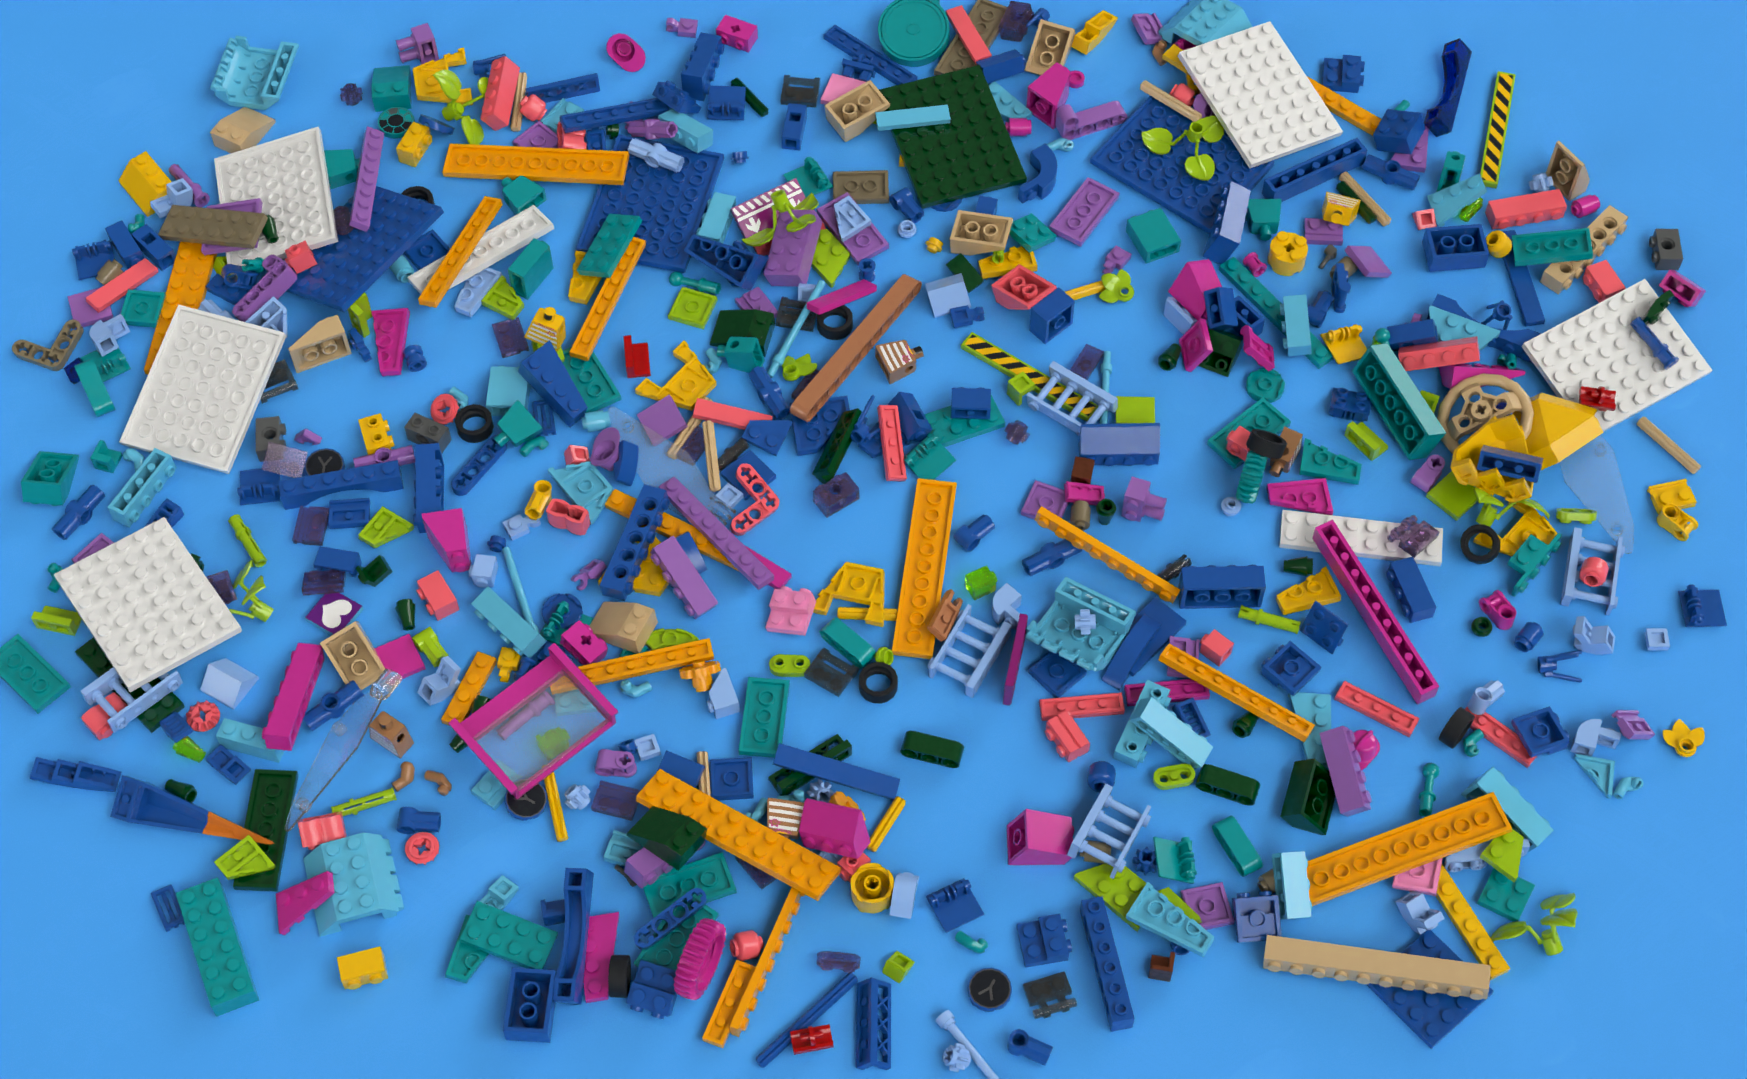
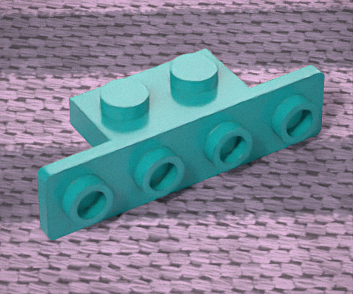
M1558 533L1549 545L1531 534L1511 557L1507 565L1523 575L1515 584L1511 593L1512 596L1515 597L1518 592L1523 593L1529 584L1527 581L1530 578L1533 580L1540 571L1538 568L1541 565L1545 566L1551 558L1549 556L1551 552H1557L1562 544L1559 542L1562 534Z

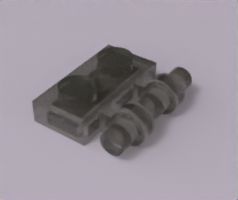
M1065 971L1023 984V990L1029 1006L1039 1005V1009L1033 1010L1035 1019L1040 1017L1045 1019L1051 1017L1053 1013L1060 1011L1064 1013L1070 1011V1008L1077 1006L1075 998L1068 1000L1065 998V996L1072 994ZM1058 1000V1003L1049 1006L1046 1004L1048 1001Z

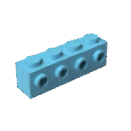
M153 449L107 507L113 520L130 528L139 519L142 511L150 505L153 497L162 490L168 478L172 477L175 473L176 466L171 455L159 449Z
M487 586L471 603L476 608L474 613L481 620L486 618L489 621L487 625L494 632L499 630L501 632L500 637L507 644L512 642L514 644L512 649L520 656L525 654L528 658H531L546 642L530 624L490 587Z
M1147 680L1134 710L1141 699L1149 697L1158 699L1161 705L1167 709L1172 699L1169 697L1170 689ZM1128 720L1114 751L1113 758L1136 768L1139 762L1143 763L1147 754L1145 747L1147 744L1151 745L1153 739Z
M1156 698L1141 699L1129 719L1183 764H1189L1194 769L1203 767L1213 748L1205 737L1194 732L1189 724L1179 720L1174 712L1163 707Z

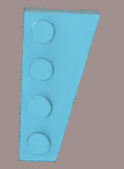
M1494 767L1479 776L1461 793L1466 799L1469 796L1475 799L1494 792L1512 829L1522 835L1524 839H1529L1530 848L1528 851L1538 847L1554 831L1550 827L1549 822L1535 811L1534 806L1527 802L1520 795L1518 789L1511 786L1505 780L1504 775Z

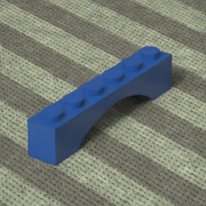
M1437 294L1432 306L1478 322L1470 317L1458 305L1456 300ZM1497 329L1500 330L1499 337L1494 338L1487 344L1489 347L1501 350L1506 354L1512 353L1524 361L1533 363L1521 346L1541 333L1530 329Z
M398 460L279 481L280 497L285 510L305 507L320 497L340 491L374 490L390 492L404 489Z
M586 868L565 869L564 941L553 991V1001L559 1004L581 1005L594 877V873Z

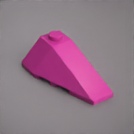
M1462 363L1439 367L1442 384L1449 389L1465 378L1483 373L1503 375L1509 379L1523 376L1526 373L1525 370L1517 367L1509 369L1506 366L1492 365L1489 368V365L1474 363V366Z

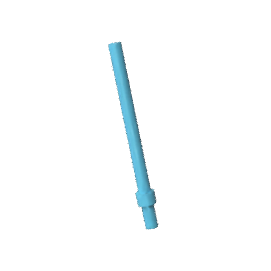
M823 280L818 281L807 302L819 297L826 284ZM807 303L778 354H775L772 359V365L767 372L770 378H773L779 366L783 365L785 355L810 313V310L807 309Z
M1104 351L1103 363L1100 369L1102 374L1101 389L1109 393L1110 375L1112 374V364H1110L1111 352ZM1105 410L1101 415L1100 424H1107L1108 411Z
M504 547L502 552L524 620L539 633L537 625L534 624L510 548Z

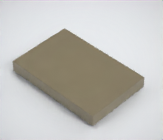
M888 170L833 172L834 199L848 192L857 204L889 203Z

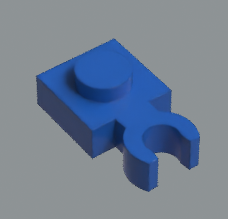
M357 329L349 330L350 339L348 341L352 349H357L364 362L372 360L370 351L364 344Z

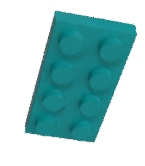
M609 214L577 268L579 275L610 278L642 223L640 216Z
M1589 228L1512 235L1515 266L1593 259Z
M572 347L563 350L565 360L562 363L588 407L586 413L598 411L621 400L620 393L594 352H592L588 361H584L570 356L569 352Z
M992 395L990 419L951 418V406L924 414L932 427L927 437L931 433L934 434L944 447L1005 427V421Z
M1262 397L1208 439L1207 445L1236 469L1245 461L1238 456L1232 455L1226 449L1228 442L1226 438L1232 430L1235 431L1239 426H1242L1249 432L1253 429H1261L1279 435L1284 427L1288 428L1291 421Z
M19 634L0 648V677L37 714L71 688L70 684Z
M748 677L739 755L775 757L778 744L783 743L790 680Z
M723 852L683 865L679 871L674 868L668 873L661 874L653 884H647L643 887L653 918L673 904L682 890L687 893L693 888L702 889L707 897L706 903L737 893ZM694 894L693 897L701 902L700 898L702 895L696 896Z
M682 890L676 901L685 895L686 892ZM694 897L693 901L689 904L687 903V900L684 901V903L688 906L689 911L692 910L690 906L692 903L696 901L699 904L701 902ZM705 905L654 946L647 950H642L634 965L639 967L640 960L643 959L677 970L680 956L686 941L689 939V935L693 932V928L704 918L716 921L719 913ZM681 906L676 907L673 915L681 918L685 915L686 911ZM662 920L657 930H666L668 923Z
M477 901L459 942L524 968L543 969L558 936V932Z

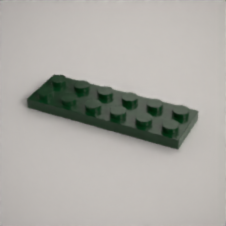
M94 637L75 651L76 655L98 678L113 668ZM156 678L148 683L152 687H154L155 685L160 683L161 680L159 678ZM122 683L121 685L129 692L125 684ZM141 687L129 692L135 700L146 693ZM112 690V692H115L121 698V696L115 690ZM170 692L137 716V718L152 733L160 727L159 722L173 712L178 713L185 706L173 692Z
M255 769L244 828L273 841L274 844L272 845L257 843V845L275 864V868L235 878L233 883L235 890L278 892L299 776L297 771Z

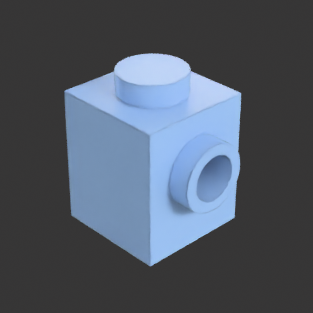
M476 554L474 565H470L469 577H472L474 585L481 588L487 586L494 587L498 571L496 556Z

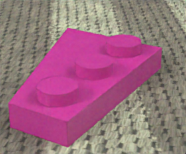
M1326 478L1269 483L1266 486L1270 505L1333 515L1334 511Z
M326 871L276 893L279 934L286 935L290 932L292 925L296 922L300 923L305 919V914L312 908L317 909L335 893L333 873Z

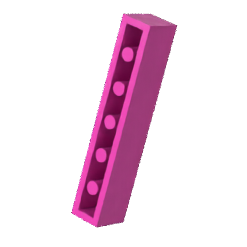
M298 643L296 650L292 651L290 666L286 667L285 679L280 683L279 695L275 696L273 711L269 712L267 727H264L262 731V739H265L266 748L292 751L325 660L321 645Z

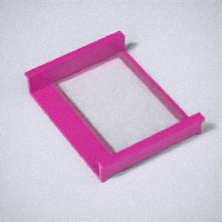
M556 643L548 647L549 657L464 721L459 723L454 718L448 722L452 729L509 793L515 796L516 800L616 724L615 715L618 713V710Z

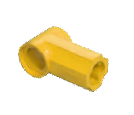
M539 480L534 484V491L525 508V514L530 519L537 520L541 518L546 507L551 502L552 485L550 482Z

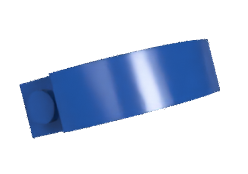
M1046 143L1031 151L1030 164L1038 171L1039 175L1019 187L1018 199L1022 204L1034 199L1036 196L1041 200L1044 199L1055 186L1057 159Z

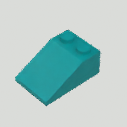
M410 65L374 68L372 100L375 112L385 111L388 108L398 106L412 109Z
M39 451L21 480L23 502L51 504L52 506L63 505L71 489L79 455Z

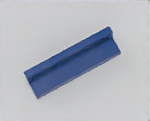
M594 73L525 88L527 97L535 94L545 103L561 100L562 98L567 99L599 92L600 86L598 75Z
M871 977L857 983L856 1068L864 1070L874 1066L888 1070L891 1069V984ZM878 987L884 989L883 999L878 994ZM879 1007H880V1009H881L882 1012H883V1019H882V1020H881V1018H880L879 1015H878V1008H879ZM878 1029L883 1033V1041L878 1036ZM878 1050L883 1055V1062L877 1060Z

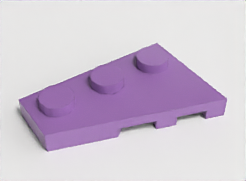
M1425 125L1426 129L1412 154L1395 153L1391 160L1399 162L1401 168L1405 170L1425 173L1429 126Z

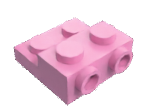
M782 586L781 589H774L769 604L771 612L765 627L767 632L805 636L816 604L813 593L806 588L792 591L787 586Z

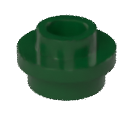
M619 124L607 125L606 135H609L610 139L617 138Z
M1479 617L1472 622L1471 629L1475 635L1485 637L1491 633L1492 624L1488 618Z

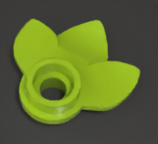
M1120 269L1117 276L1111 273L1101 276L1102 283L1106 288L1099 294L1101 300L1107 303H1115L1119 300L1127 302L1133 298L1134 288L1130 285L1131 277L1126 271ZM1123 289L1128 290V293L1123 294L1121 291Z
M809 354L796 360L791 356H787L782 365L783 377L787 381H795L800 376H807L813 373L818 365L811 363Z

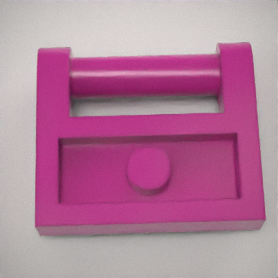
M1249 325L1243 326L1240 334L1244 339L1243 349L1248 356H1252L1258 365L1263 366L1266 370L1270 371L1275 368L1273 347L1261 340Z

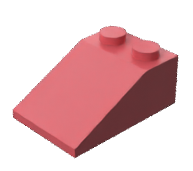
M1020 264L991 285L996 302L1007 309L1029 310L1057 289L1056 285Z

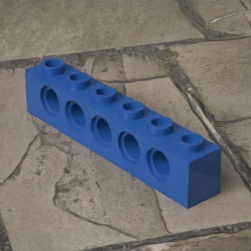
M643 485L599 585L602 595L625 601L627 596L632 593L634 579L640 574L641 563L647 558L648 547L650 543L654 542L655 531L657 527L661 526L663 512L668 509L670 504L666 490Z
M1103 896L1081 900L1080 914L1110 1031L1132 1028L1135 1018Z

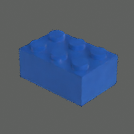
M1482 224L1425 229L1422 245L1429 272L1485 268L1489 257V250Z
M511 969L503 1033L506 1040L550 1043L556 1004L553 1001L556 970Z

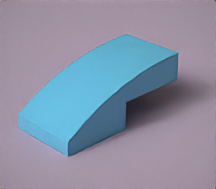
M502 875L488 888V894L479 902L503 910L519 890V887Z

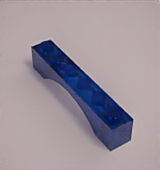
M1460 38L1444 45L1442 53L1444 68L1443 93L1437 105L1427 110L1424 124L1436 137L1452 132L1472 51Z

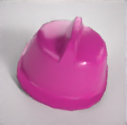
M618 33L609 38L606 47L608 55L619 66L629 72H636L643 68L646 60L645 52L631 37Z
M1357 730L1354 732L1355 742L1353 743L1355 750L1359 752L1361 762H1359L1361 770L1365 769L1380 751V744L1373 735L1372 730Z

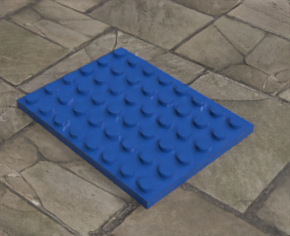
M1149 96L1091 157L1090 163L1210 234L1223 187H1227L1232 181L1252 191L1271 170L1275 161L1272 160L1249 169L1228 134L1224 132L1222 139L1218 142L1209 143L1203 138L1199 142L1198 155L1207 154L1214 161L1215 171L1212 178L1208 181H1203L1190 176L1186 172L1184 164L1188 157L1195 156V143L1190 142L1187 136H1184L1178 143L1171 146L1168 154L1159 155L1151 152L1145 146L1141 133L1153 128H1164L1172 134L1173 142L1184 133V130L1189 129L1193 121Z
M618 134L612 151H628L631 140L636 137ZM636 138L651 145L660 143L667 151L684 157L681 171L674 172L662 166L654 168L649 166L644 159L629 154L624 185H599L576 250L587 253L609 214L640 216L642 223L634 237L646 240V246L637 264L685 273L691 255L683 250L692 234L696 235L698 227L702 225V216L706 213L708 200L711 199L724 161V154L706 150L697 154L684 146Z
M376 186L370 227L366 232L349 226L353 196L334 215L338 242L311 250L317 265L296 274L297 279L287 292L345 312L444 211L440 206Z

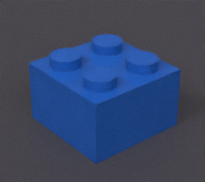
M1387 109L1373 137L1378 151L1412 154L1426 128L1422 115L1419 112Z
M1058 287L1031 307L1029 331L1046 344L1073 323L1075 301Z

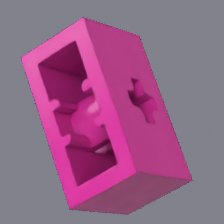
M725 15L716 28V35L722 37V44L749 53L758 39L757 25Z
M580 620L561 635L560 644L582 665L600 662L607 655L608 647L606 642L602 638H597L593 634L591 627L583 624Z

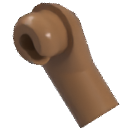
M1159 40L1152 50V55L1160 66L1167 63V61L1162 59V55L1167 47V43L1164 40Z
M403 762L401 764V777L391 783L397 792L414 780L415 768L410 762Z
M431 770L425 772V780L437 783L439 785L437 789L439 794L443 796L448 795L452 789V784L445 775Z

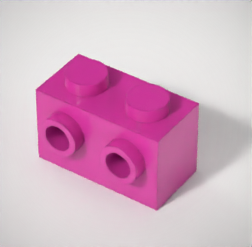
M1669 270L1659 284L1663 288L1662 292L1665 293L1671 290L1674 296L1679 299L1678 302L1687 308L1689 306L1695 307L1706 292L1705 289L1675 270Z

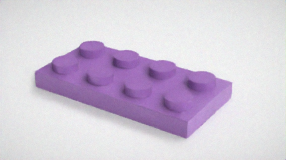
M1087 177L1050 224L1049 229L1056 235L1081 247L1118 200L1120 193Z
M847 192L819 207L817 214L837 240L847 249L856 264L859 265L862 259H871L889 249V243L872 222L870 226L845 242L841 241L834 204L849 195Z

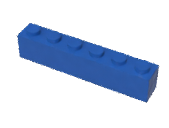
M1358 138L1350 140L1265 179L1262 195L1266 199H1281L1283 202L1331 180L1345 171L1348 172L1363 165L1367 149Z

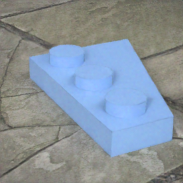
M486 268L465 280V286L461 289L454 306L456 312L472 317L482 305L481 300L502 276V273Z

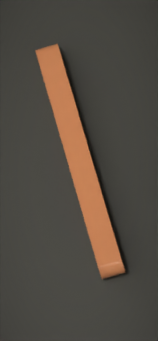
M903 274L794 400L790 413L806 422L811 421L917 296L922 282Z

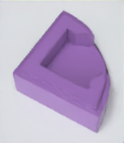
M305 428L296 434L294 440L301 444L310 442L312 445H317L321 443L322 437Z

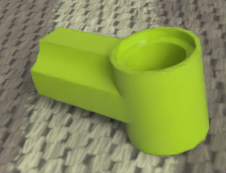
M431 627L412 637L417 649L426 655L434 668L439 666L443 657L449 656L439 643L438 637Z

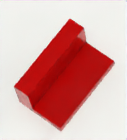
M631 335L623 336L627 378L651 376L648 343L632 344Z

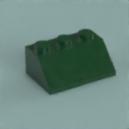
M1315 758L1294 762L1280 817L1294 828L1326 835L1336 795L1329 770Z

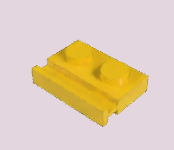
M1686 479L1648 487L1647 492L1650 493V499L1657 514L1668 503L1675 504L1680 509L1695 507L1697 501L1690 486L1687 485Z

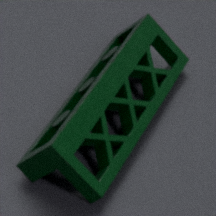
M858 408L842 413L812 473L824 485L831 484L852 441L850 435L862 413Z
M836 734L809 752L843 761L852 755V745L847 739L843 741ZM835 742L838 743L837 746L829 750L830 745L834 744ZM782 768L769 776L768 780L780 796L791 794L816 777L794 772L793 770L790 773L789 769ZM781 776L786 777L780 782L776 781V779H778Z

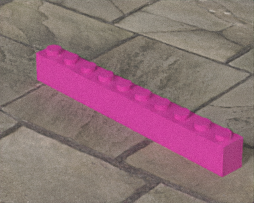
M1334 520L1315 527L1312 537L1313 541L1416 704L1418 705L1435 697L1439 689L1438 683Z

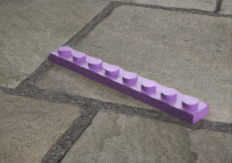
M368 126L364 132L349 226L366 232L370 227L384 132Z
M672 477L658 486L660 489L667 491L670 503L758 590L774 580V574L676 477Z

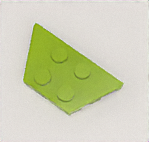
M823 229L819 233L811 267L832 288L837 277L841 275L844 265L849 261L850 253L828 229Z
M1107 863L1074 875L1075 881L1093 896H1103L1105 906L1135 931L1139 930L1140 926L1127 920L1126 914L1146 885L1145 881L1126 866L1122 873L1117 872L1114 879H1112L1110 875L1114 867Z

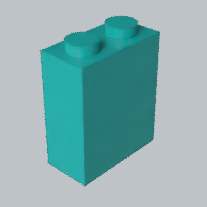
M1161 208L1127 219L1126 232L1146 264L1180 251L1181 239Z
M533 238L508 268L511 287L517 295L527 300L554 269L550 246L546 242Z

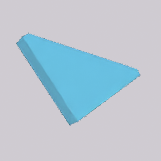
M1575 754L1574 760L1601 792L1610 799L1613 790L1615 761Z

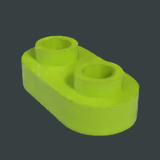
M1556 509V518L1561 523L1579 521L1582 524H1592V521H1596L1597 511L1591 509Z
M779 654L773 656L769 662L770 672L779 677H804L811 669L810 660L804 655ZM777 662H782L783 664H782V665H777L776 663H777Z
M1189 764L1161 767L1154 772L1153 783L1161 790L1189 786L1194 781L1195 770ZM1181 775H1186L1187 778L1183 779ZM1160 779H1166L1167 782H1161Z

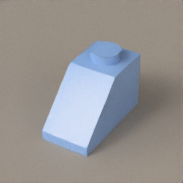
M723 668L709 691L710 700L707 701L709 712H714L716 719L740 712L739 701L726 668Z

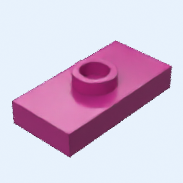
M1068 481L1064 484L1065 502L1074 503L1075 501L1082 500L1088 502L1089 505L1097 506L1098 502L1105 499L1104 486Z

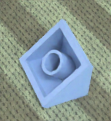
M962 273L925 284L935 318L950 314V309L966 305L971 308Z
M1174 297L1166 299L1164 316L1184 335L1198 320Z
M224 658L208 664L200 690L234 710L259 680V676Z

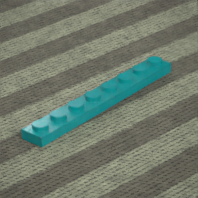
M1235 257L1219 265V271L1282 332L1281 321H1285V315L1281 316L1280 304L1282 303ZM1310 332L1312 354L1305 356L1320 369L1331 362L1334 357Z

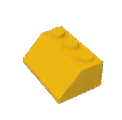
M146 151L128 162L118 180L147 217L155 213L150 206V201L167 195L166 184L172 182Z

